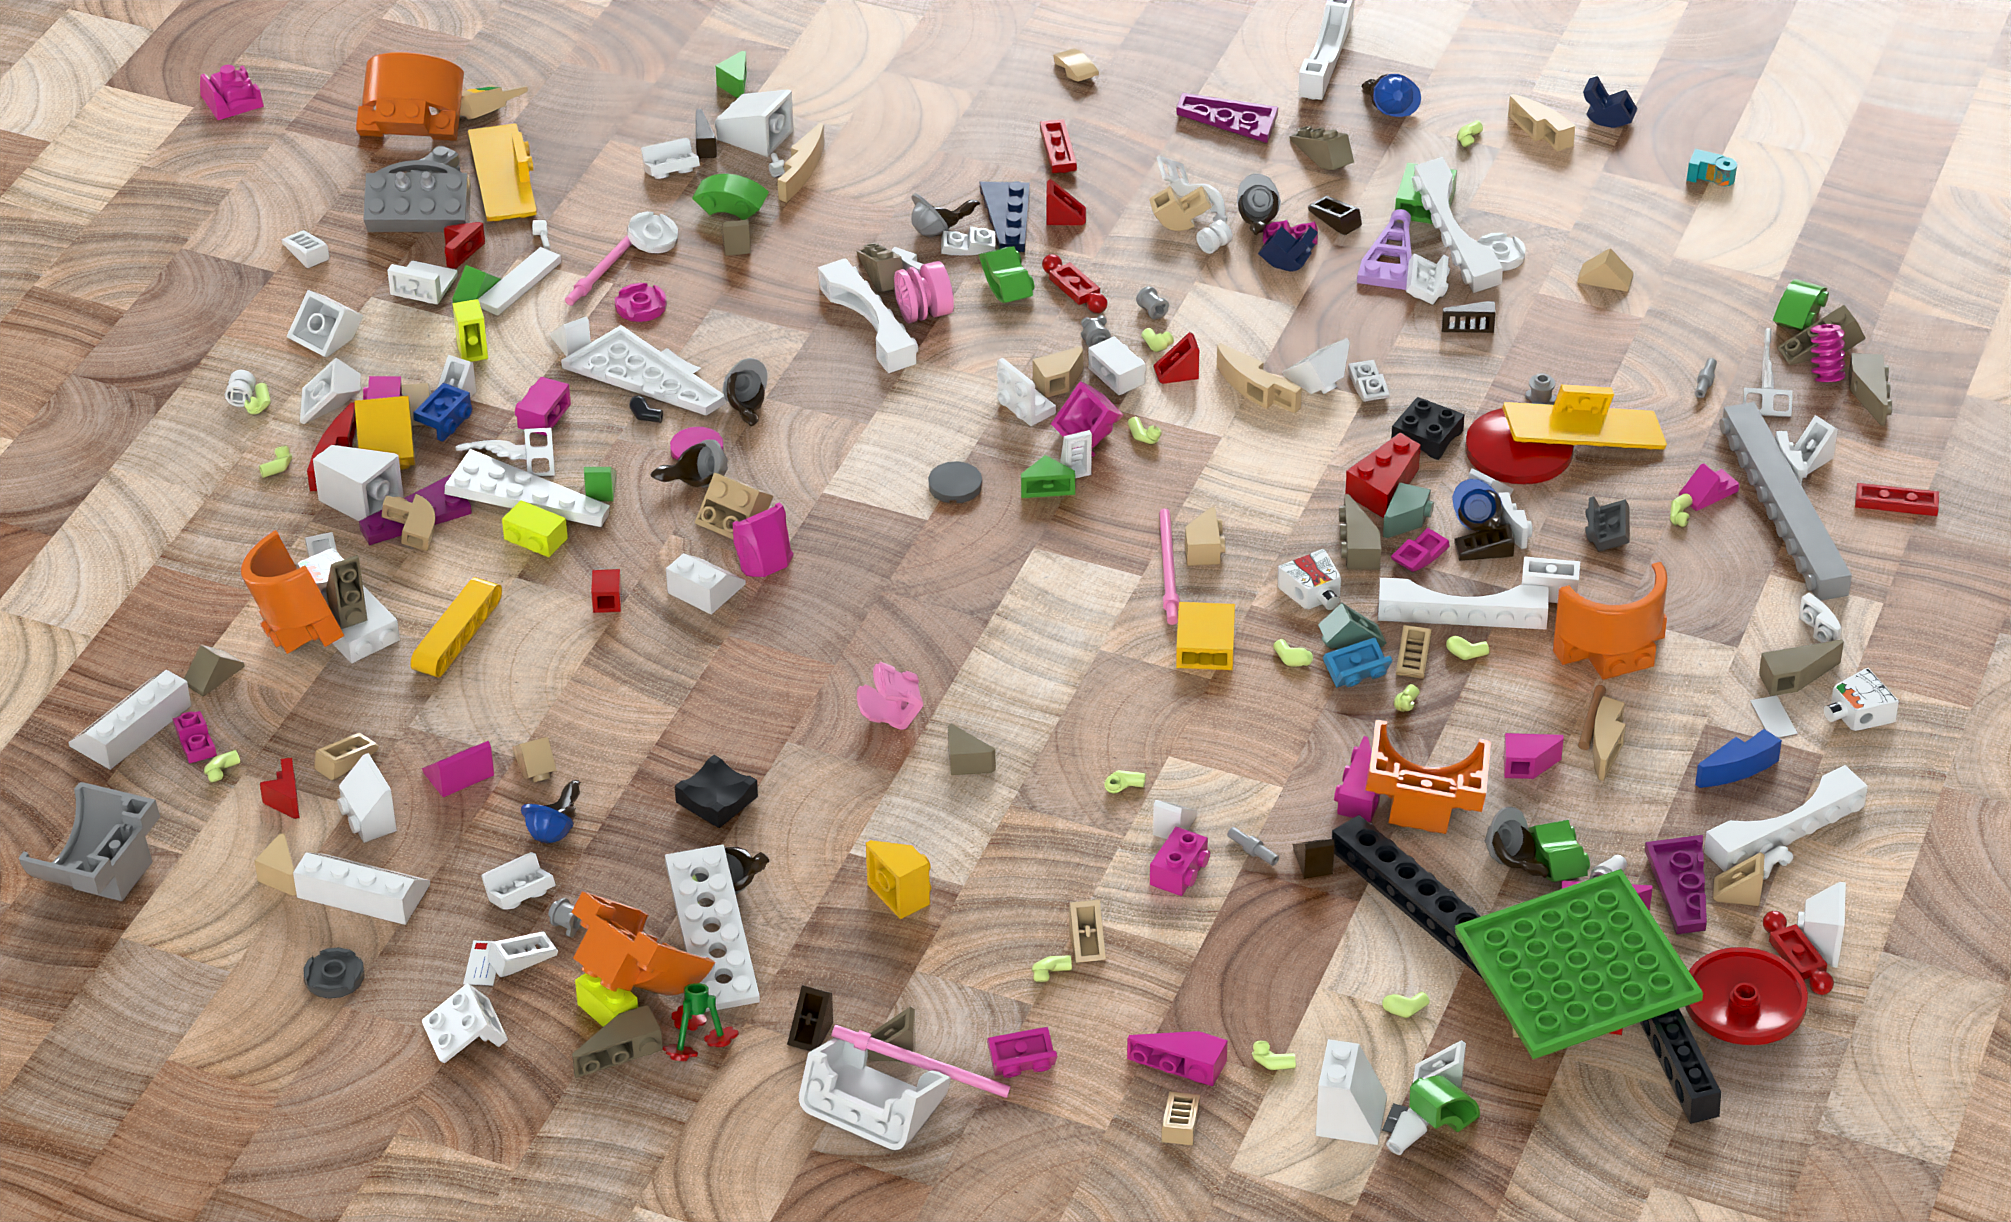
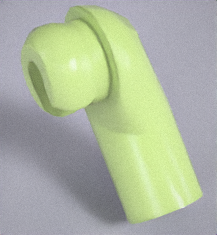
M1477 120L1459 129L1457 139L1461 141L1463 147L1472 145L1474 143L1472 136L1483 131L1481 122Z
M1147 328L1141 334L1142 338L1154 352L1165 350L1168 348L1167 346L1174 343V338L1168 331L1163 334H1156L1153 329Z
M259 383L255 386L256 398L250 397L251 402L247 399L245 400L244 407L252 415L261 413L271 403L268 386L265 383Z
M1284 639L1277 640L1273 645L1274 650L1287 666H1308L1313 661V655L1310 651H1307L1305 648H1290Z
M1408 685L1402 693L1396 695L1394 707L1402 712L1413 709V701L1420 694L1419 689L1415 685Z
M233 750L218 755L205 766L204 773L208 775L210 782H216L223 778L222 769L240 763L237 751Z
M1071 955L1048 956L1032 966V972H1034L1033 979L1036 982H1046L1050 978V971L1072 970Z
M1256 1041L1253 1044L1254 1052H1252L1254 1060L1267 1069L1296 1068L1294 1053L1274 1054L1269 1051L1270 1045L1267 1041Z

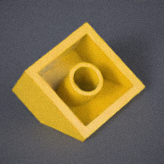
M873 840L866 842L867 885L899 919L930 905L931 884L929 882V870L931 865L924 854H920L912 845Z

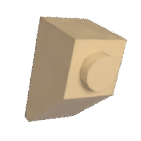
M548 737L512 747L524 779L532 777L533 782L549 779V773L557 771Z

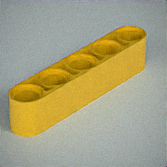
M473 577L414 650L411 657V669L437 678L441 677L496 608L501 599L502 586L498 583Z

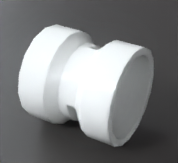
M1217 220L1210 224L1209 228H1204L1197 233V243L1204 252L1211 254L1218 250L1220 246L1231 242V229L1224 221Z
M234 371L228 382L229 385L225 392V399L231 405L243 407L246 399L249 402L251 401L250 397H252L256 379L249 371Z

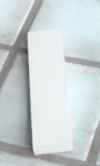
M542 247L538 248L478 299L481 309L497 316L500 315L561 263V255Z

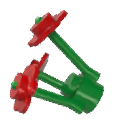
M693 983L687 985L684 988L683 1005L679 1006L677 1011L671 1014L674 1026L680 1029L678 1044L663 1046L662 1050L666 1051V1054L672 1060L687 1061L689 1057L698 1056V1052L693 1050V1048L684 1046L687 1030L695 1031L698 1029V1026L706 1024L707 1018L702 1014L706 1012L707 1008L710 1009L715 1029L710 1031L709 1035L704 1037V1041L707 1042L708 1046L725 1047L732 1042L731 1039L739 1035L738 1030L733 1029L732 1026L722 1028L716 1009V996L709 995V988L705 984Z

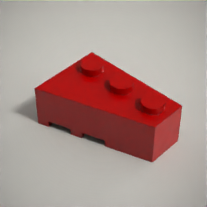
M1402 433L1397 434L1346 470L1345 494H1349L1354 501L1384 518L1399 483L1410 484L1418 472L1421 445Z

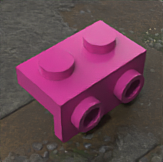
M1048 1027L988 1037L987 1039L995 1076L1003 1075L1004 1078H1012L1020 1075L1021 1071L1031 1069L1034 1072L1047 1071L1052 1068V1065H1055L1058 1057L1057 1052L1053 1050Z

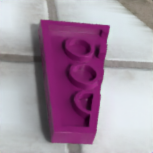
M1182 93L1177 104L1176 115L1268 143L1278 116V107Z
M452 474L404 499L413 503L416 494L425 498L434 509V525L472 514L471 505L467 499L444 494L445 484ZM382 510L359 521L360 531L369 546L402 536V530L405 525L383 518Z
M1703 835L1645 842L1646 856L1676 934L1706 931Z

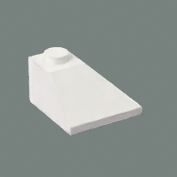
M1345 338L1319 349L1282 373L1284 377L1310 394L1320 390L1325 394L1336 388L1335 382L1344 377L1350 342L1348 338Z
M337 358L331 361L302 388L300 422L306 424L342 407L350 399L356 398L361 390V374Z
M1838 882L1806 899L1804 912L1799 911L1797 926L1826 963L1835 968H1838L1845 925L1846 882Z

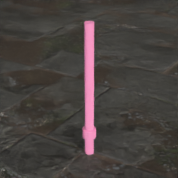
M628 235L585 278H581L574 285V290L565 298V302L568 305L572 306L580 297H585L592 290V285L632 245Z
M1161 509L1159 518L1165 586L1163 608L1167 613L1168 624L1174 625L1178 623L1180 600L1179 595L1176 594L1171 518L1168 509Z
M836 1024L832 1031V1037L852 1043L854 1048L862 1051L869 1049L928 1071L940 1072L951 1077V1079L1005 1098L1008 1097L1011 1086L872 1038V1034L862 1030L855 1032Z

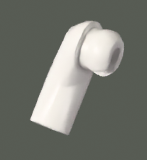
M1777 846L1764 853L1763 880L1769 877L1773 865L1777 862L1782 866H1786L1787 863L1789 864L1792 861L1793 854L1788 851V847Z

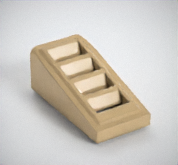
M1408 625L1403 626L1396 675L1424 679L1432 629ZM1407 642L1423 644V646L1407 644ZM1406 650L1419 651V652H1422V654L1412 653V652H1405V651H1406ZM1404 657L1420 659L1421 662L1404 660ZM1403 665L1414 666V667H1420V668H1419V670H1418V669L1405 668V667H1403Z
M357 733L316 750L315 769L328 779L335 780L351 770L363 755L375 753L379 745L363 734Z
M1169 1091L1162 1125V1142L1193 1145L1200 1104L1199 1094Z

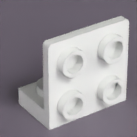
M411 261L407 267L391 264L387 270L391 295L437 305L458 276V272L455 269L417 261Z
M1004 358L997 360V398L1003 406H1006L1019 419H1022L1030 426L1056 414V405L1035 389L1033 381Z
M469 983L422 1019L423 1026L438 1059L442 1063L449 1061L477 1037H480L485 1042L490 1040L498 1047L508 1040L489 998Z

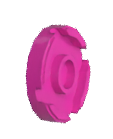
M647 283L630 284L619 291V295L615 297L617 313L629 321L644 322L659 317L667 306L665 292L656 285L649 287Z
M690 427L683 429L675 434L670 441L671 456L673 459L678 460L684 451L704 440H716L723 450V438L711 428Z

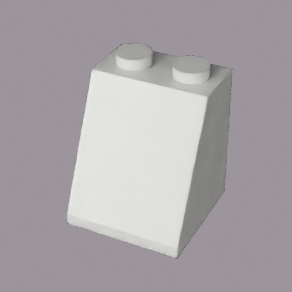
M787 89L742 94L717 117L715 121L717 140L768 157L794 131L792 91Z
M331 445L313 459L319 501L357 521L382 510L386 495L404 497L399 457L395 453Z
M1328 1039L1318 1085L1316 1136L1378 1145L1387 1094L1360 1044Z

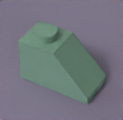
M1399 483L1384 515L1383 537L1390 538L1421 528L1426 517H1431L1433 513L1434 501H1430L1431 489Z
M1343 603L1337 606L1318 624L1323 634L1321 638L1330 649H1341L1374 637L1380 647L1387 643L1376 623Z

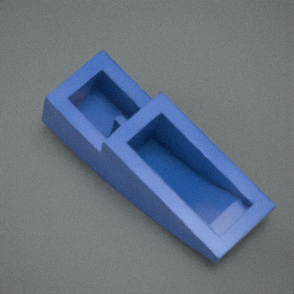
M1765 729L1746 742L1738 737L1733 738L1698 764L1695 785L1699 788L1719 786L1751 777L1766 770L1779 761L1782 740Z

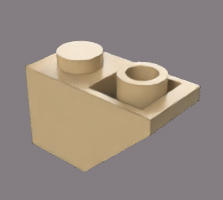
M1081 346L1033 359V381L1046 398L1069 392L1083 371V348Z
M1215 507L1207 509L1185 527L1187 566L1220 564V553H1225V537L1220 536L1223 534L1222 518H1217Z

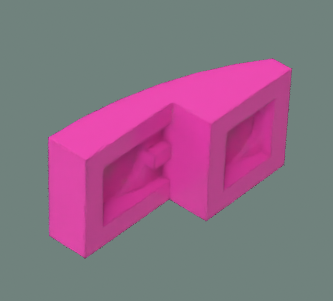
M1427 528L1415 541L1408 539L1391 556V559L1414 572L1427 566L1450 547L1449 540Z

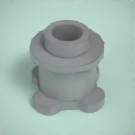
M1100 315L1097 318L1085 317L1082 319L1083 331L1081 332V337L1086 341L1088 347L1111 338L1109 330L1105 328L1107 323L1105 316Z
M1544 373L1532 376L1529 380L1531 390L1526 391V399H1529L1532 404L1554 405L1556 396L1552 395V390L1555 388V380Z
M561 898L559 901H555L549 909L550 923L553 926L560 925L566 928V935L573 937L583 927L579 924L581 919L571 913L574 905L570 904L568 899Z

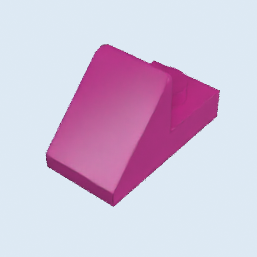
M1702 463L1679 492V496L1685 493L1689 494L1692 497L1690 507L1698 511L1738 492L1739 483L1723 469L1714 472L1705 463Z

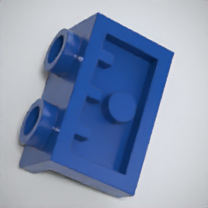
M442 383L413 412L414 421L435 428L437 440L443 442L450 434L455 432L456 428L465 419L470 417L472 413L470 392Z

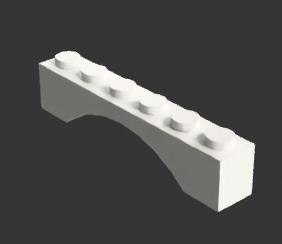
M1327 0L1316 45L1310 57L1304 59L1299 72V97H1306L1312 100L1323 99L1354 18L1355 0Z
M1440 157L1415 165L1414 177H1412L1413 187L1416 192L1419 191L1422 195L1421 199L1425 210H1430L1434 227L1440 229L1444 246H1449L1454 265H1459L1463 282L1466 285L1469 284L1473 293L1502 284L1503 267L1493 249L1469 237L1453 218L1449 208L1453 175L1444 158Z
M846 258L818 267L819 288L829 301L857 311L877 331L876 358L888 373L915 365L916 353L918 352L916 340L913 337L911 338L906 332L904 325L894 318L893 312L885 307L880 296L871 290L868 281L862 279L857 268L853 267Z
M1380 578L1378 621L1547 629L1548 586L1519 585L1494 595L1461 597L1431 591L1409 579Z
M1844 765L1823 775L1814 795L1804 805L1790 813L1762 821L1730 820L1707 831L1704 853L1725 872L1760 852L1764 854L1777 846H1787L1807 834L1814 833L1825 825L1835 823L1840 818L1859 811L1865 806L1868 786Z

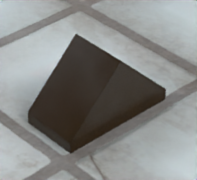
M1321 839L1293 844V850L1304 879L1333 874L1334 839Z
M805 985L801 986L787 1045L807 1051H812L821 1046L833 1024L831 992Z

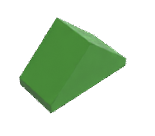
M741 51L715 65L717 86L736 98L745 94L746 51Z
M466 265L452 298L453 303L479 299L497 284L501 278Z
M1046 455L1021 473V498L1075 495V470Z
M584 467L586 496L597 501H614L616 470L612 467Z

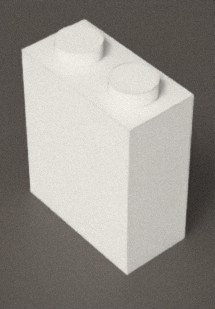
M364 586L363 591L368 621L341 629L344 636L332 643L351 663L400 640L397 619Z

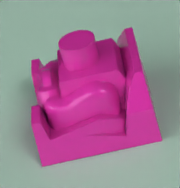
M223 65L220 68V72L211 74L210 79L206 74H201L200 95L217 120L264 107L260 89L256 83L252 84L244 66H240V70H235L233 65Z
M1080 381L1051 425L1063 437L1090 430L1093 448L1106 435L1111 433L1113 423L1119 421L1124 414L1105 395Z

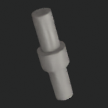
M1714 358L1707 359L1704 369L1699 372L1697 378L1698 385L1695 390V396L1698 398L1705 397L1708 387L1714 381V370L1717 365V361Z
M1235 827L1230 828L1227 836L1243 846L1245 852L1253 857H1260L1272 866L1277 864L1279 856L1264 847L1261 840L1254 836L1249 837Z

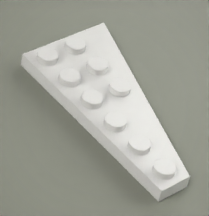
M622 325L561 360L563 369L706 416L726 404L723 393Z
M472 449L468 451L445 484L444 494L508 508H513L522 500L562 516L566 520L602 527L609 516L610 505Z

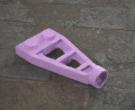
M1403 209L1393 211L1390 222L1363 257L1357 275V283L1406 290L1409 260L1412 257L1409 234L1411 215L1409 212ZM1396 220H1402L1404 223H1398ZM1388 239L1402 241V246L1388 245L1386 242ZM1381 255L1399 257L1400 264L1377 260Z

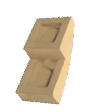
M1076 48L1053 55L1055 64L1066 69L1067 78L1078 82L1099 75V71L1093 62Z

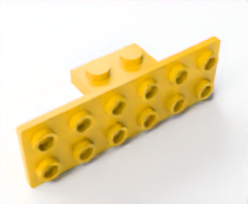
M517 124L469 129L468 136L486 220L502 221L504 219L526 218L537 215L529 171H533L532 156H530L528 141H523L522 133L518 131Z
M1561 384L1554 405L1504 402L1502 407L1514 441L1645 448L1650 450H1664L1667 446L1654 411L1609 408L1614 396L1612 387Z

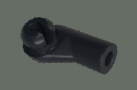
M637 395L631 398L629 407L638 420L662 422L663 410L649 408L642 396Z

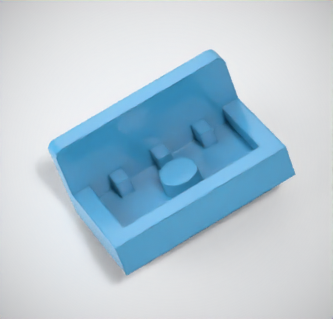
M1375 637L1326 653L1323 656L1324 663L1336 688L1343 685L1347 687L1355 686L1362 679L1370 676L1372 679L1379 678L1387 673V669L1393 661L1391 656L1384 657Z

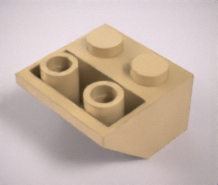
M714 472L695 524L733 539L732 523L735 521L740 522L769 509L773 495Z

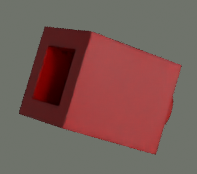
M620 569L592 570L591 596L593 613L621 612L622 585Z

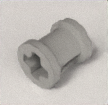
M1152 286L1143 288L1137 294V304L1142 308H1146L1148 315L1152 319H1160L1168 312V301L1160 298L1157 295L1156 289Z

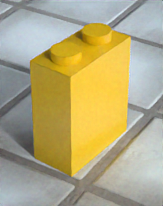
M409 396L355 400L358 449L395 453L399 457L400 470L408 469L410 465H415Z
M1179 602L1176 668L1233 670L1235 604Z

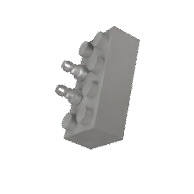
M428 160L399 162L384 167L375 173H366L363 220L367 231L444 232V227L469 223L471 184L468 174L462 173L449 165ZM410 170H432V171H437V172H441V173H429V172H427V171H425V172H407V173H404V172H405V171H410Z

